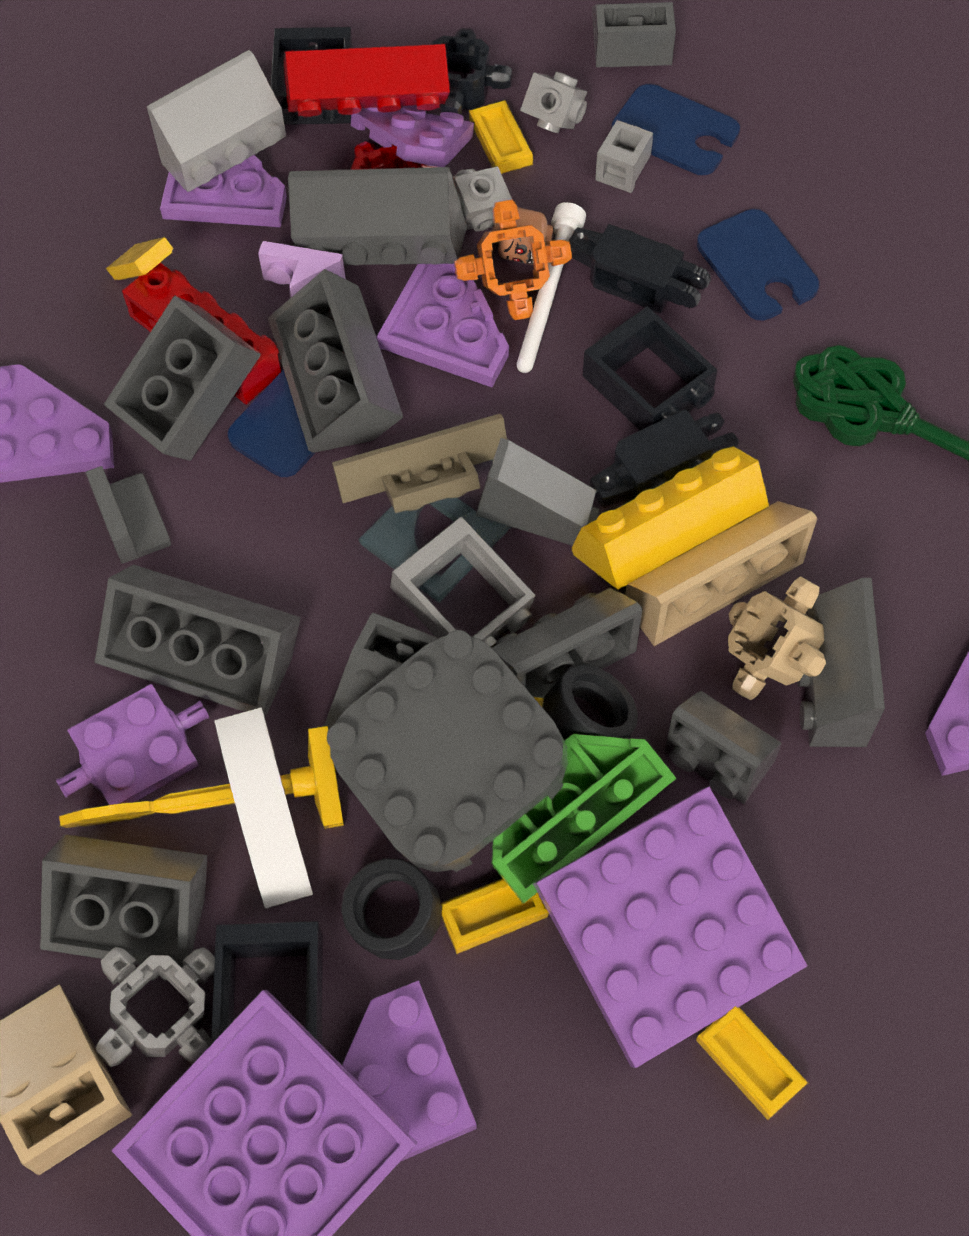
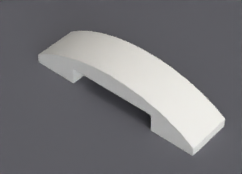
M262 707L215 720L231 790L265 909L313 895Z

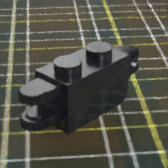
M608 224L604 233L577 227L568 240L572 258L591 268L590 281L594 288L642 307L648 306L651 310L662 313L668 301L680 306L683 305L689 309L697 307L701 299L699 290L707 288L711 281V275H709L706 269L683 260V251Z
M685 409L619 440L615 450L614 463L590 479V487L596 490L595 497L602 507L628 499L632 501L641 492L654 489L673 479L678 472L691 469L712 458L713 454L717 451L732 446L737 447L739 439L733 432H728L709 441L707 438L721 430L725 423L720 413L714 412L694 421Z

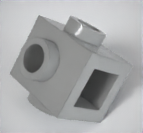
M556 71L553 78L534 72L520 111L539 118L537 126L551 132L559 133L560 128L574 129L575 124H578L585 114L587 102L584 99L587 91L575 87L578 79Z
M498 166L480 171L467 169L458 173L453 178L467 225L466 230L483 231L494 225V203L512 200Z

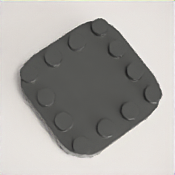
M462 630L452 631L447 636H442L425 645L352 703L327 733L330 756L337 772L393 846L416 867L433 872L448 870L458 872L473 864L470 860L472 856L545 797L548 796L551 800L564 786L562 781L568 765V748L551 717L491 647L479 638L471 637Z

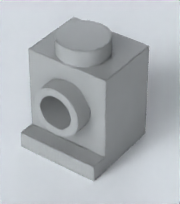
M617 120L597 152L596 181L632 193L637 178L651 156L653 133Z

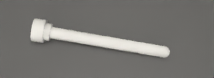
M567 202L556 206L551 221L555 234L554 240L568 241L577 227L583 228L586 213L580 206ZM548 263L550 277L538 291L517 360V368L522 373H528L533 368L564 264L551 266V263Z

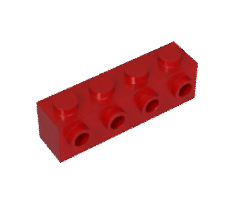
M445 44L285 52L284 73L288 112H298V115L303 117L320 115L322 110L337 109L339 114L344 115L359 113L362 111V108L376 107L379 112L384 113L398 111L401 109V106L416 105L418 110H434L439 108L440 104H445L450 93Z
M159 263L146 275L139 276L122 290L130 317L150 332L172 298L177 296L202 307L257 350L261 356L234 395L245 405L253 400L281 373L278 359L279 350L275 343L266 335L259 336L249 329L246 322L238 314H229L222 309L208 292H200L191 286L187 278L176 269L171 271L162 263Z

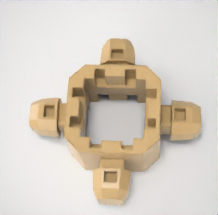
M800 576L785 593L787 597L784 601L764 591L753 596L748 604L745 602L734 604L729 612L730 623L734 626L728 636L729 652L746 663L744 668L740 667L733 682L732 689L752 700L758 696L766 685L765 679L767 677L787 686L800 681L804 674L814 677L821 673L826 665L825 657L819 651L824 642V628L821 623L806 614L809 608L812 609L819 595L820 587ZM780 620L785 623L787 620L784 628L789 631L785 637L780 635L773 647L776 650L773 657L769 655L765 657L768 651L764 647L766 641H772L779 630L775 627Z

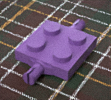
M150 684L67 730L79 750L82 767L60 779H56V782L66 798L92 783L96 789L103 793L109 805L133 803L199 766L187 745L185 730L205 719H209V715L200 700L175 715L171 709L163 704L155 688Z

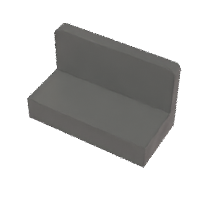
M102 466L85 472L122 564L171 545L165 525L142 473L109 484Z

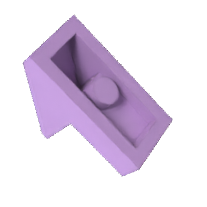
M263 241L258 255L263 279L281 285L290 284L291 297L324 269L346 279L342 254Z

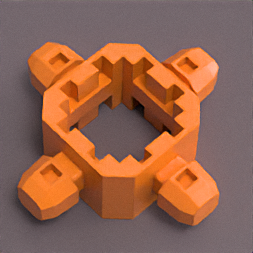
M506 200L494 203L493 221L498 223L499 230L488 231L483 234L477 243L479 257L475 258L474 254L459 257L454 261V268L457 279L463 281L478 280V275H482L483 286L499 296L509 294L510 300H506L509 314L513 320H520L531 317L533 312L532 297H528L527 291L543 287L550 277L548 263H551V266L565 264L572 259V253L568 241H548V245L545 246L543 233L532 225L517 226L516 220L520 219L517 205L513 200ZM527 237L531 245L534 270H532L533 277L498 283L497 278H495L491 250H493L492 243Z

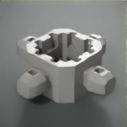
M119 947L113 948L103 957L101 966L103 973L113 985L119 982V985L111 991L110 1003L111 1021L118 1029L114 1031L110 1028L99 1040L95 1049L98 1056L109 1067L120 1064L132 1054L131 1047L133 1045L146 1057H165L179 1045L181 1047L179 1053L191 1064H194L211 1046L212 1041L203 1028L198 1031L195 1027L203 1020L205 992L197 984L200 982L204 985L214 974L215 957L203 947L196 949L182 962L184 965L182 968L169 955H150L141 965L136 967L137 960L126 950ZM160 976L164 981L168 980L189 1002L188 1005L190 1007L189 1011L165 1034L162 1032L155 1038L151 1033L148 1034L126 1011L127 1001L142 989L145 984L151 979L154 981Z

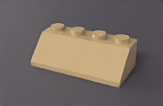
M777 501L627 584L625 596L637 601L643 609L640 628L653 646H656L803 564L817 521L816 515L810 510Z

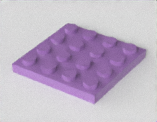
M710 787L697 791L533 883L628 1063L633 1068H637L723 1017L733 1007L736 1006L738 1008L808 966Z
M263 990L112 1149V1152L191 1236H332L418 1142L268 990Z

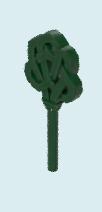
M841 345L828 347L821 354L808 355L797 361L793 384L797 392L795 404L799 413L811 421L824 423L831 435L844 445L859 447L868 444L875 439L880 431L890 432L894 435H910L912 433L969 461V441L919 418L920 414L916 412L910 402H907L902 397L906 380L904 371L895 362L881 357H861L853 349Z

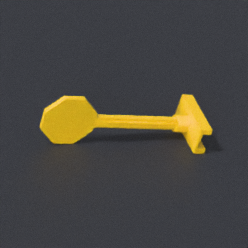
M328 726L308 729V759L310 766L290 769L291 774L280 775L285 795L294 794L295 798L314 795L316 807L325 829L344 826L335 766L331 759L330 746L327 742ZM230 784L171 793L154 801L121 803L83 809L61 815L59 820L60 826L65 828L92 826L130 820L153 813L176 814L235 804Z

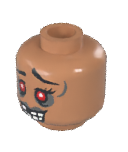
M517 207L520 219L516 220V225H532L543 233L545 246H547L548 241L552 239L553 226L547 225L545 214ZM494 223L492 231L499 230L498 223ZM527 237L495 242L498 243V254L502 259L533 265L531 245Z

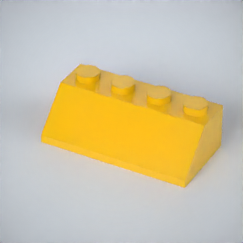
M734 446L717 451L713 454L712 458L691 469L678 472L673 479L654 489L641 492L634 500L615 510L602 513L598 516L597 520L582 527L572 546L573 555L617 590L769 507L759 461Z

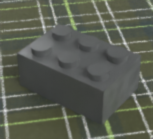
M174 296L104 405L161 453L191 461L261 354L202 307Z

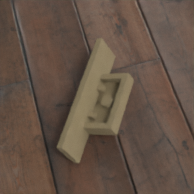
M500 413L332 462L342 502H350L385 491L395 513L405 510H417L425 504L442 499L458 498L466 494V492L479 489L478 473L473 465L492 460L500 438L507 439L503 416Z

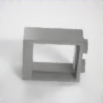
M461 516L392 572L390 588L435 637L447 636L450 632L455 631V629L418 590V587L459 554H462L510 605L473 636L479 638L492 648L497 642L495 639L507 629L514 633L531 618L532 614L529 611L535 594Z

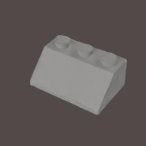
M250 50L147 106L161 163L187 192L209 182L212 178L286 137L282 108L254 54Z

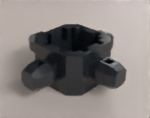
M461 28L455 33V36L443 35L432 41V45L445 44L448 72L450 67H456V71L462 72L474 69V74H468L467 79L461 78L460 74L448 73L450 93L445 104H440L441 113L452 112L461 114L463 109L473 110L485 103L488 86L492 87V89H507L511 87L513 69L506 65L495 63L494 66L490 65L489 46L482 39H476V34L472 29Z

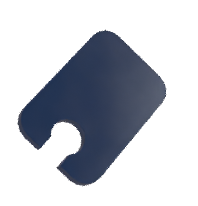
M654 84L639 86L612 122V127L618 120L652 132L651 155L697 175L713 173L722 162L723 155L715 151L702 150L696 145L695 141L702 136H712L718 139L721 144L732 147L738 139L740 132L739 123L732 117Z
M758 209L746 210L704 229L698 235L697 248L751 318L764 321L782 313L783 308L776 299L768 296L765 291V287L770 283L781 282L786 284L791 289L792 297L798 305L816 297L819 290L817 276L765 212Z
M283 369L228 429V439L230 445L236 451L274 475L290 477L299 472L315 453L308 450Z

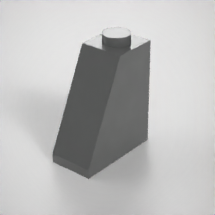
M500 438L475 516L573 546L581 528L597 520L599 509L592 507L596 494L595 489L510 440Z

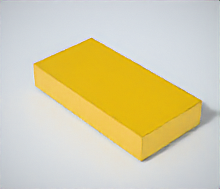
M505 100L469 110V120L474 122V131L492 167L498 166L501 174L533 165V154Z
M165 237L138 243L106 269L114 280L146 275L172 253L173 247Z
M503 878L441 903V917L456 954L548 917V911L538 892L523 904Z
M733 1007L726 1015L714 1021L696 1039L767 1120L777 1113L808 1083L739 1007Z

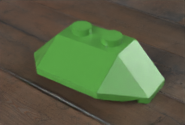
M573 734L564 741L568 748V765L562 781L564 786L552 800L548 796L545 797L493 840L491 864L523 904L537 893L533 885L534 882L584 855L676 779L645 739H623Z

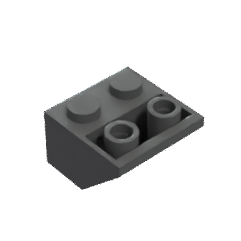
M673 2L598 4L592 6L596 67L672 65L676 32Z
M699 691L679 705L673 712L665 752L669 754L671 761L682 770L687 772L695 771L707 779L710 786L721 796L728 799L736 798L745 804L775 762L782 743L704 692Z

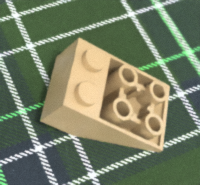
M60 984L0 1020V1122L22 1165L37 1175L44 1173L132 1116L129 1107L103 1060L96 1053L93 1042Z

